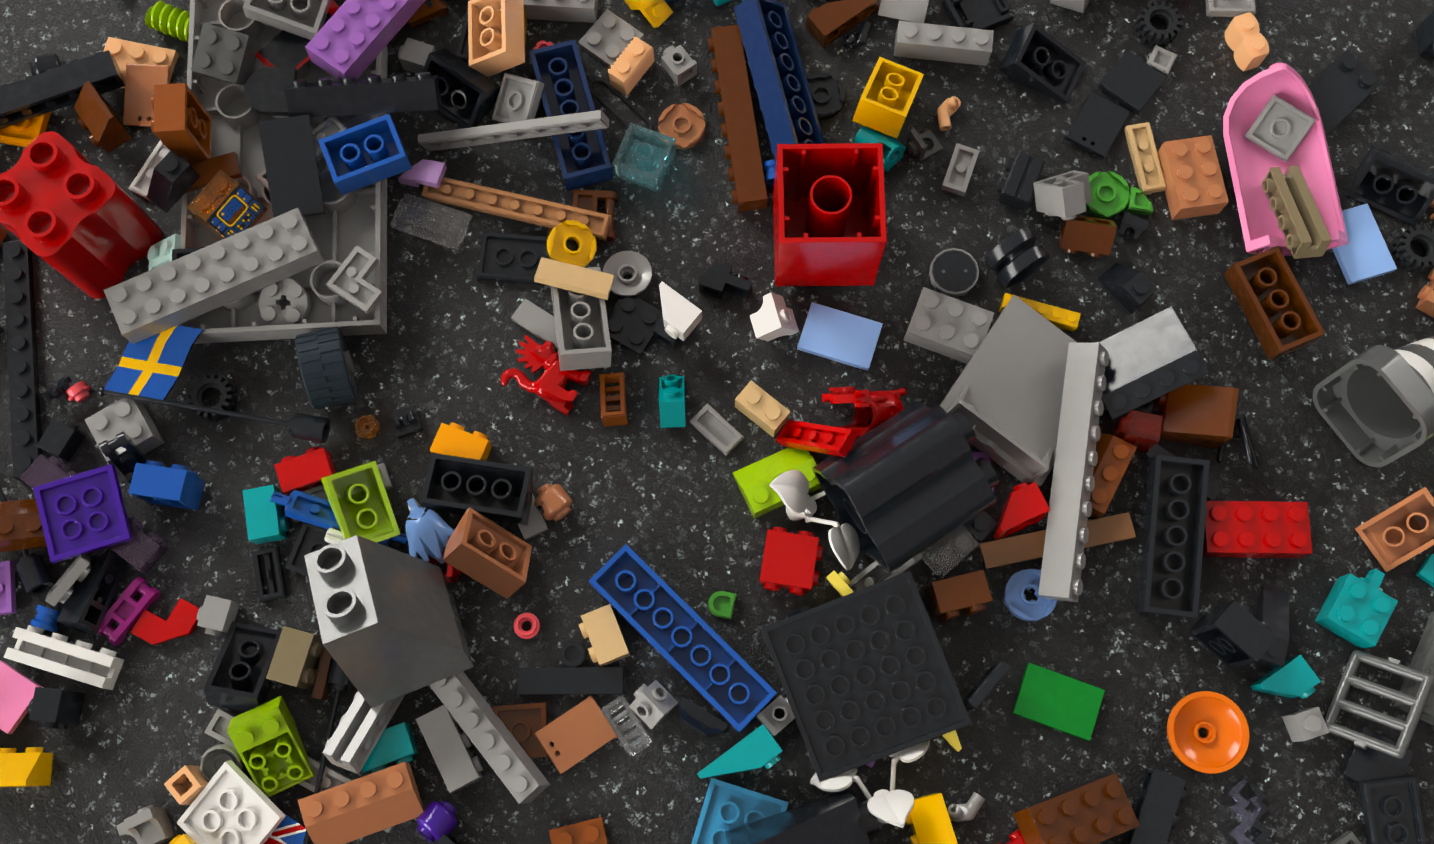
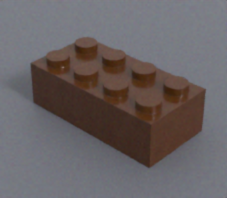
M1278 246L1234 263L1224 273L1269 361L1310 345L1325 335L1320 322Z
M1117 773L1013 813L1026 844H1098L1140 826Z

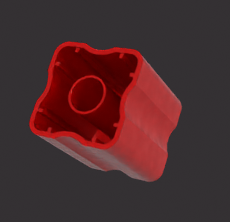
M48 131L40 134L23 150L22 156L15 166L0 174V224L16 235L31 251L91 298L101 299L106 297L104 290L120 284L128 268L136 261L145 258L150 247L162 239V230L152 218L110 176L98 166L92 165L72 144L56 132Z

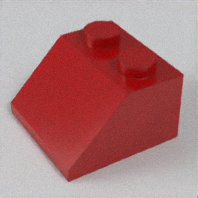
M1024 482L1013 488V492L1009 494V498L1001 513L994 534L995 540L1007 537L1042 521L1050 511L1036 482L1030 485Z

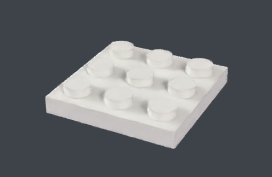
M232 760L224 762L177 821V824L196 844H264L286 815Z

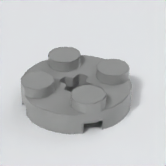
M285 278L264 287L259 297L261 317L271 325L298 324L309 315L311 297L300 282ZM284 296H286V300L290 301V305H287L285 310L280 305V300Z

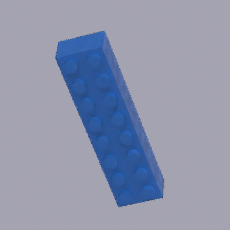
M627 544L589 580L591 586L738 733L777 694Z

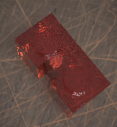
M1131 410L1126 417H1122L1121 421L1115 424L1112 435L1136 446V451L1145 453L1160 440L1163 416Z

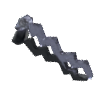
M1242 780L1228 792L1237 802L1229 809L1242 819V822L1230 831L1229 834L1239 844H1254L1244 835L1253 827L1260 832L1253 839L1257 844H1272L1267 841L1272 832L1259 821L1260 817L1270 809L1262 803L1267 796L1253 783H1249L1248 787L1255 796L1247 800L1238 794L1246 784V780ZM1248 801L1257 808L1252 813L1245 809L1250 804Z

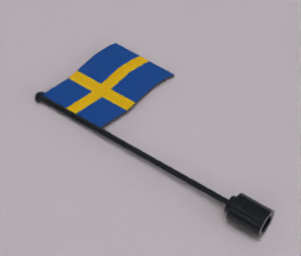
M177 325L135 344L129 341L121 361L105 387L102 386L98 389V394L102 397L106 394L287 426L288 431L292 433V437L296 439L325 443L330 432V419L297 413L288 422L165 400L179 379L194 343L204 331L198 328Z

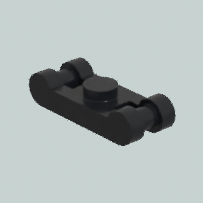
M124 431L117 434L116 438L109 442L105 440L99 443L103 454L115 464L131 484L134 472L132 467L136 463L146 464L148 460Z

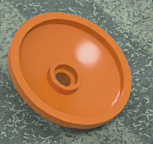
M1200 691L1183 697L1173 707L1167 721V737L1172 751L1184 765L1201 773L1213 774L1225 772L1241 761L1249 744V727L1243 712L1231 699L1216 692ZM1200 728L1205 730L1204 738L1198 734Z

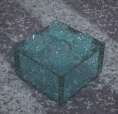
M630 122L612 163L614 177L659 193L676 153V139Z

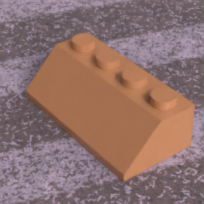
M402 762L298 800L305 828L314 844H346L415 819L424 811L410 762Z

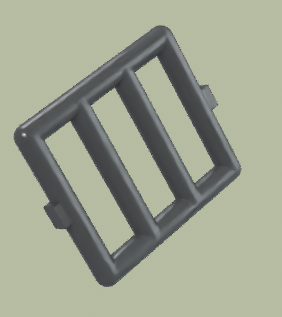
M1354 650L1324 720L1330 733L1353 741L1357 747L1365 750L1369 747L1401 759L1406 754L1434 684V677L1431 674L1401 665L1400 660L1391 657L1386 660L1360 650ZM1362 662L1421 682L1416 696L1414 697L1355 676L1360 663ZM1354 686L1410 706L1406 721L1345 700L1350 687ZM1341 709L1401 731L1396 746L1336 724Z

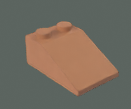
M1423 487L1355 528L1386 572L1434 545V498L1426 487Z

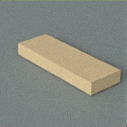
M1150 123L1126 126L1124 132L1139 189L1143 191V194L1165 191L1167 186Z
M541 257L534 276V282L608 300L614 282V275Z

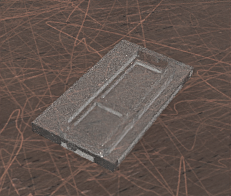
M405 193L394 212V219L390 227L459 251L473 216Z

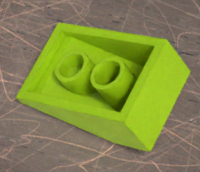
M376 461L321 478L344 540L358 535L377 543L400 535Z

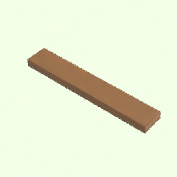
M1129 512L1087 521L1089 539L1085 543L1084 549L1135 538L1136 535ZM1046 530L980 543L978 546L984 569L987 570L1043 558Z

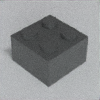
M203 22L191 70L203 76L227 83L245 85L247 79L253 73L257 58L255 54L259 51L261 42L249 35Z

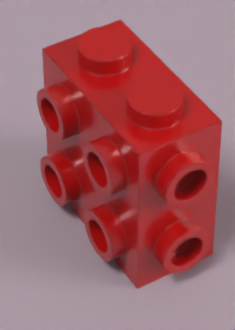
M773 527V530L768 529L759 584L764 585V589L770 591H779V588L790 589L789 593L795 595H805V592L811 591L812 586L817 587L819 571L814 569L816 560L821 561L823 549L822 545H818L819 537H814V533L808 531H799L798 534L788 533V529L783 527Z

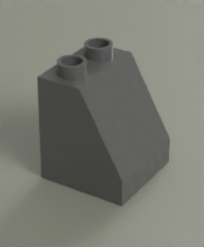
M358 535L335 544L326 545L320 550L304 555L323 646L371 708L474 667L450 583L439 566Z

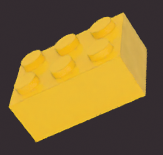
M879 57L859 100L852 121L897 139L924 74Z

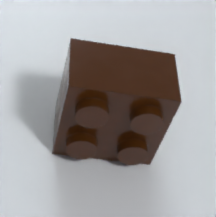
M984 570L935 581L925 589L933 620L941 618V622L956 619L962 612H966L967 616L981 613L982 610L987 609L986 605L993 601Z

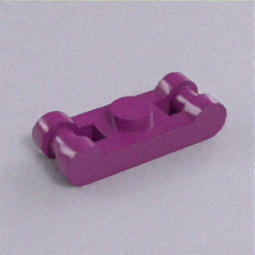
M141 576L137 577L108 610L97 633L101 636H107L109 638L108 641L112 645L118 646L123 642L126 634L137 622L144 609L146 610L159 598L161 592L155 587L150 588L147 585V581ZM137 593L143 595L139 601L134 599ZM114 621L119 623L116 629L112 627Z

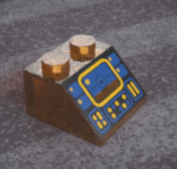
M221 169L187 206L198 220L224 239L253 227L268 210L240 183Z

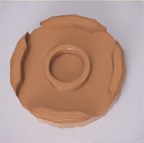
M689 103L670 105L659 117L658 131L660 137L666 145L674 149L685 150L692 148L701 142L705 135L706 123L704 116L697 107Z

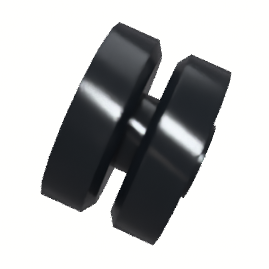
M1028 227L1022 228L1004 239L990 251L984 260L992 271L1001 270L997 278L1005 288H1010L1030 276L1050 257L1042 244L1034 245L1036 237Z

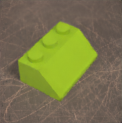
M788 447L732 473L754 519L785 505L778 493L770 487V484L776 477L786 471L799 470L806 476L809 482L807 494L822 488L812 470L817 465L808 450Z

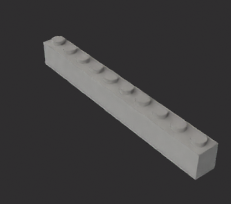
M1099 342L1069 343L1049 503L1050 511L1048 512L1038 593L1039 596L1048 600L1078 602V597L1082 594L1083 590L1081 571L1086 565L1084 545L1089 539L1087 520L1092 513L1090 494L1095 487L1093 468L1097 465L1098 461L1096 442L1099 441L1101 436L1099 417L1102 416L1104 410L1101 399L1102 391L1106 389L1105 366L1109 364V353Z

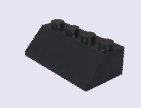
M432 453L420 502L426 508L433 511L464 515L470 507L491 520L527 525L532 504L533 469L530 467Z

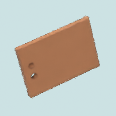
M126 64L123 125L151 127V119L154 118V110L151 104V97L154 95V85L169 84L170 65Z
M589 695L587 699L534 733L560 775L612 739L618 737L592 695Z

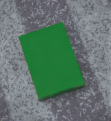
M1027 663L1012 714L1090 741L1105 690L1035 664Z

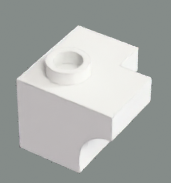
M772 292L764 295L760 310L750 315L757 339L770 341L780 336L793 335L799 332L793 310L786 307L784 298L781 295Z

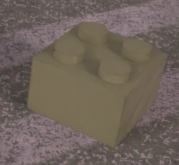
M283 626L266 679L312 691L323 648L321 637Z

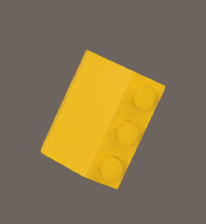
M27 747L25 753H16L17 748H0V787L51 786L53 753H44L43 747Z
M932 793L914 799L913 809L905 822L906 825H911L913 835L910 836L911 844H958L942 793Z

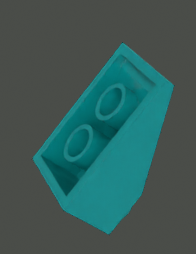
M762 724L697 773L700 779L760 769L762 766L769 769L781 760L778 754L782 752V749L764 724Z

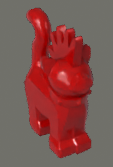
M524 335L527 343L519 341V345L525 350L516 349V353L525 357L518 358V362L527 363L524 367L525 369L532 368V374L542 367L546 371L537 381H531L523 371L510 368L501 375V384L506 386L511 378H515L521 388L536 394L547 401L553 408L568 416L574 407L572 402L579 394L575 390L567 391L564 387L568 381L587 386L592 373L588 370L560 371L559 356L555 350L554 343L546 341L544 344L539 345L530 337Z

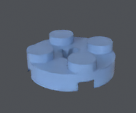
M1021 570L1013 574L1005 584L1003 602L1009 611L1021 620L1038 621L1048 616L1056 606L1057 600H1048L1038 595L1041 570ZM1032 588L1035 590L1034 595L1037 599L1027 601L1024 590L1029 591Z

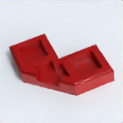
M180 598L167 621L144 609L130 633L152 645H159L178 637L190 635L198 624L197 613L199 607Z

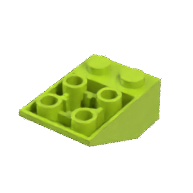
M282 696L231 718L227 733L255 785L267 797L314 776L296 724Z

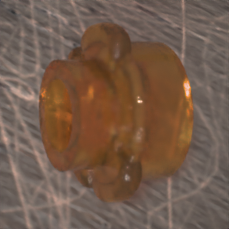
M364 415L357 419L355 432L360 438L372 439L376 436V432L379 431L380 424L375 420L374 416Z

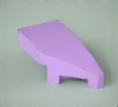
M423 159L412 166V169L399 176L398 181L401 184L419 188L420 184L439 188L447 167L443 162Z

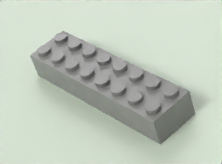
M295 208L105 289L104 292L121 334L132 344H135L324 262L304 216L298 208Z

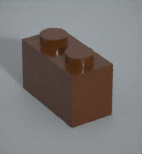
M1076 215L1077 217L1071 220H1063L1058 243L1063 248V251L1074 254L1078 253V251H1084L1093 257L1110 255L1117 229L1114 221Z

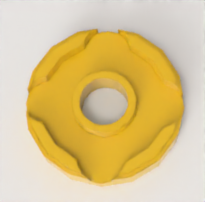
M567 220L556 225L551 230L547 239V251L552 260L585 267L595 256L597 241L587 225L579 221ZM566 240H575L578 244V249L576 251L569 250L566 246Z

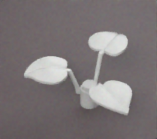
M799 470L786 471L776 477L771 482L770 487L778 493L786 505V513L789 519L797 521L805 518L806 523L816 522L834 526L828 533L831 548L845 570H850L857 559L860 549V541L855 529L848 523L840 526L837 521L812 517L817 510L815 500L826 494L822 491L810 497L807 494L809 482L806 476Z
M930 740L888 755L893 757L891 761L890 792L886 789L876 791L872 797L861 779L855 775L857 768L820 782L815 773L810 780V784L824 791L839 792L850 787L854 781L869 800L867 803L868 810L877 817L878 822L890 823L903 828L915 801L910 792L895 790L896 764L899 760L910 763L922 757L929 748Z

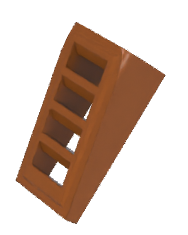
M625 373L599 374L603 426L627 425L628 411ZM620 383V386L606 387V384ZM620 393V395L606 396V394ZM614 403H620V404H621V405L607 406V404H614Z

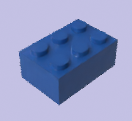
M390 114L318 140L334 184L341 195L412 169Z

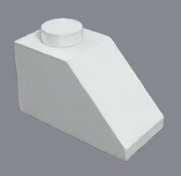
M662 281L659 284L664 330L672 338L677 339L678 337L684 341L702 320V310Z

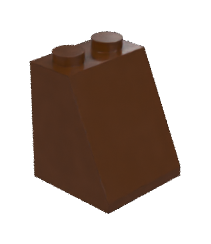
M1187 384L1158 398L1157 405H1160L1159 414H1156L1153 428L1156 429L1155 437L1216 450L1233 438L1239 388Z

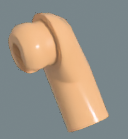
M956 96L947 98L937 109L940 131H948L952 128L950 117L961 105L960 99Z

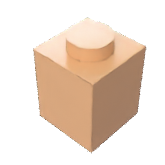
M185 765L164 785L179 805H191L208 784V781L200 772L199 766Z

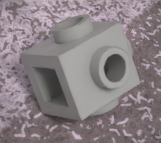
M655 680L649 686L644 683L633 694L636 699L629 707L652 729L670 713L678 702Z

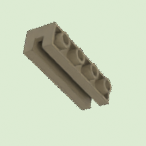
M1289 166L1285 174H1282L1280 167H1270L1262 181V190L1269 199L1270 208L1275 213L1278 227L1282 230L1286 239L1287 248L1290 249L1294 259L1323 256L1332 239L1299 166Z

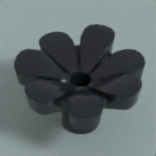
M69 376L66 378L62 377L57 381V386H52L41 397L46 402L59 398L64 404L69 403V396L66 390L70 387L69 382L72 380Z

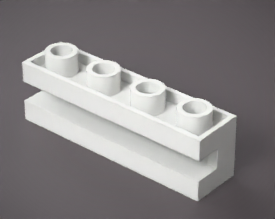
M28 625L27 629L15 628L12 637L18 640L14 648H7L4 658L99 688L113 690L124 663V659L115 657L116 651L101 647L100 652L91 649L93 644L80 640L73 644L67 642L68 636L52 632L50 637L43 634L45 629Z

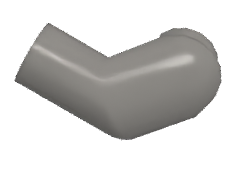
M973 792L966 804L949 805L947 808L949 818L955 822L973 820L985 799Z

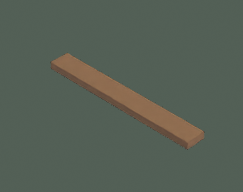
M443 177L439 188L425 185L421 194L427 200L548 228H554L556 225L567 220L579 221L589 227L590 232L596 239L606 241L612 221V216L446 177Z

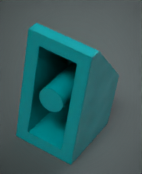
M1301 655L1288 658L1284 666L1274 668L1250 687L1253 691L1287 698L1301 697L1304 699L1316 691L1314 686L1321 681Z

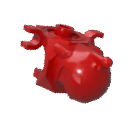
M854 386L830 387L829 391L832 392L823 393L822 402H830V404L852 403L855 410L853 421L848 425L839 426V428L852 429L860 437L902 411L904 408L900 396H905L907 390L899 388V390L869 391L868 389L855 391ZM873 417L872 422L869 425L868 422Z

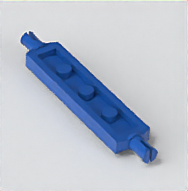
M294 490L289 496L273 492L270 502L285 506V516L327 530L333 528L341 531L328 500ZM400 532V535L377 543L386 546L392 540L406 545L407 534Z

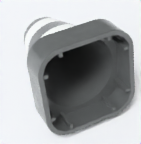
M1434 336L1396 349L1383 345L1372 346L1315 386L1313 402L1316 409L1352 454L1362 463L1371 467H1384L1421 446L1434 436Z

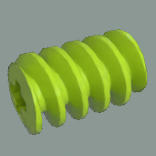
M158 1L148 9L145 16L147 27L154 28L156 31L163 32L166 35H171V37L179 38V40L184 42L189 40V11H182L178 7L174 8L171 4L166 5L163 1Z

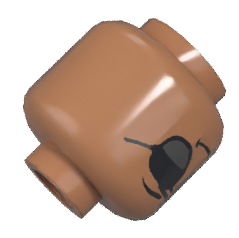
M546 483L536 491L538 496L534 501V505L544 519L557 522L572 510L570 508L572 499L560 484L550 486L549 483Z

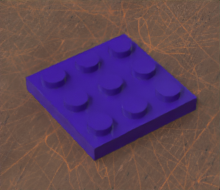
M106 465L33 487L50 562L57 563L133 540L114 465Z

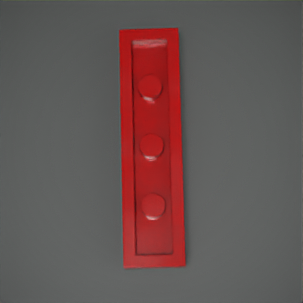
M787 420L776 441L781 446L846 457L858 435L852 429Z

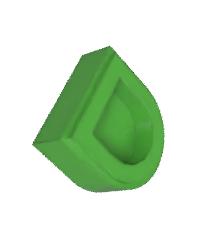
M725 591L713 593L708 601V608L711 614L718 618L731 620L736 594Z

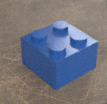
M147 460L146 464H135L129 494L149 504L198 511L205 481L197 477L196 472L189 471L188 467L178 464H172L171 468L162 467V463Z

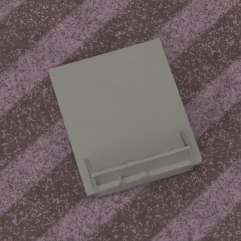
M1013 295L940 406L951 417L959 412L969 421L976 434V440L971 442L973 446L1022 483L1036 482L1039 487L1044 483L1054 466L1069 343L1077 342L1016 295Z

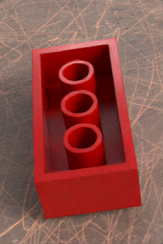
M1207 501L1203 557L1302 558L1312 554L1308 502Z

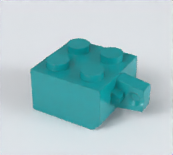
M1377 569L1370 570L1365 579L1363 577L1358 578L1349 573L1336 580L1314 622L1360 649L1374 647L1398 601L1382 592L1383 589L1380 588V585L1385 576L1383 572Z

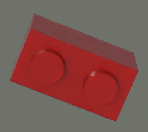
M324 447L310 448L306 450L305 454L297 457L295 455L287 456L280 463L274 465L282 492L286 496H289L294 490L303 492L322 485L321 478L336 473L331 455Z

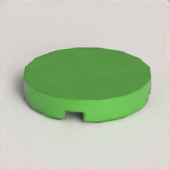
M1099 171L1089 176L1092 202L1085 203L1086 210L1096 217L1105 219L1116 217L1122 213L1130 201V189L1124 178L1111 171Z

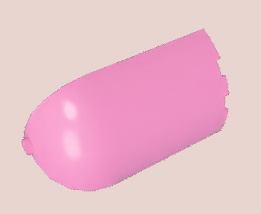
M1286 63L1272 64L1269 69L1256 74L1239 87L1230 98L1223 116V137L1246 252L1257 255L1278 246L1283 256H1292L1290 249L1286 246L1283 232L1278 227L1275 213L1270 208L1269 199L1262 190V181L1270 167H1280L1282 174H1285L1288 167L1294 165L1299 166L1332 239L1327 250L1349 244L1319 109L1310 89L1295 69ZM1274 94L1316 120L1287 162L1282 161L1244 137Z

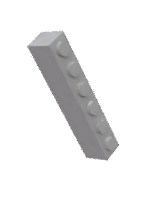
M463 671L429 685L519 804L532 802L550 785Z

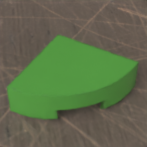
M1131 186L1127 211L1151 216L1153 213L1151 201L1142 193V190Z

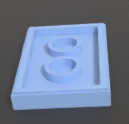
M1368 203L1343 210L1342 213L1349 244L1332 248L1347 284L1351 285L1394 272L1397 267Z
M812 302L797 350L868 371L883 323Z

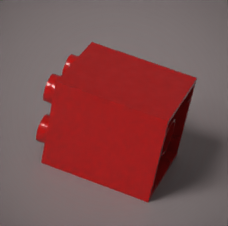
M883 143L777 144L773 189L775 286H874L887 242Z

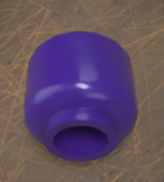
M445 800L442 804L432 801L424 809L423 813L417 817L419 825L416 828L417 831L431 843L434 840L438 841L443 834L449 835L457 825V819L454 816L456 809Z

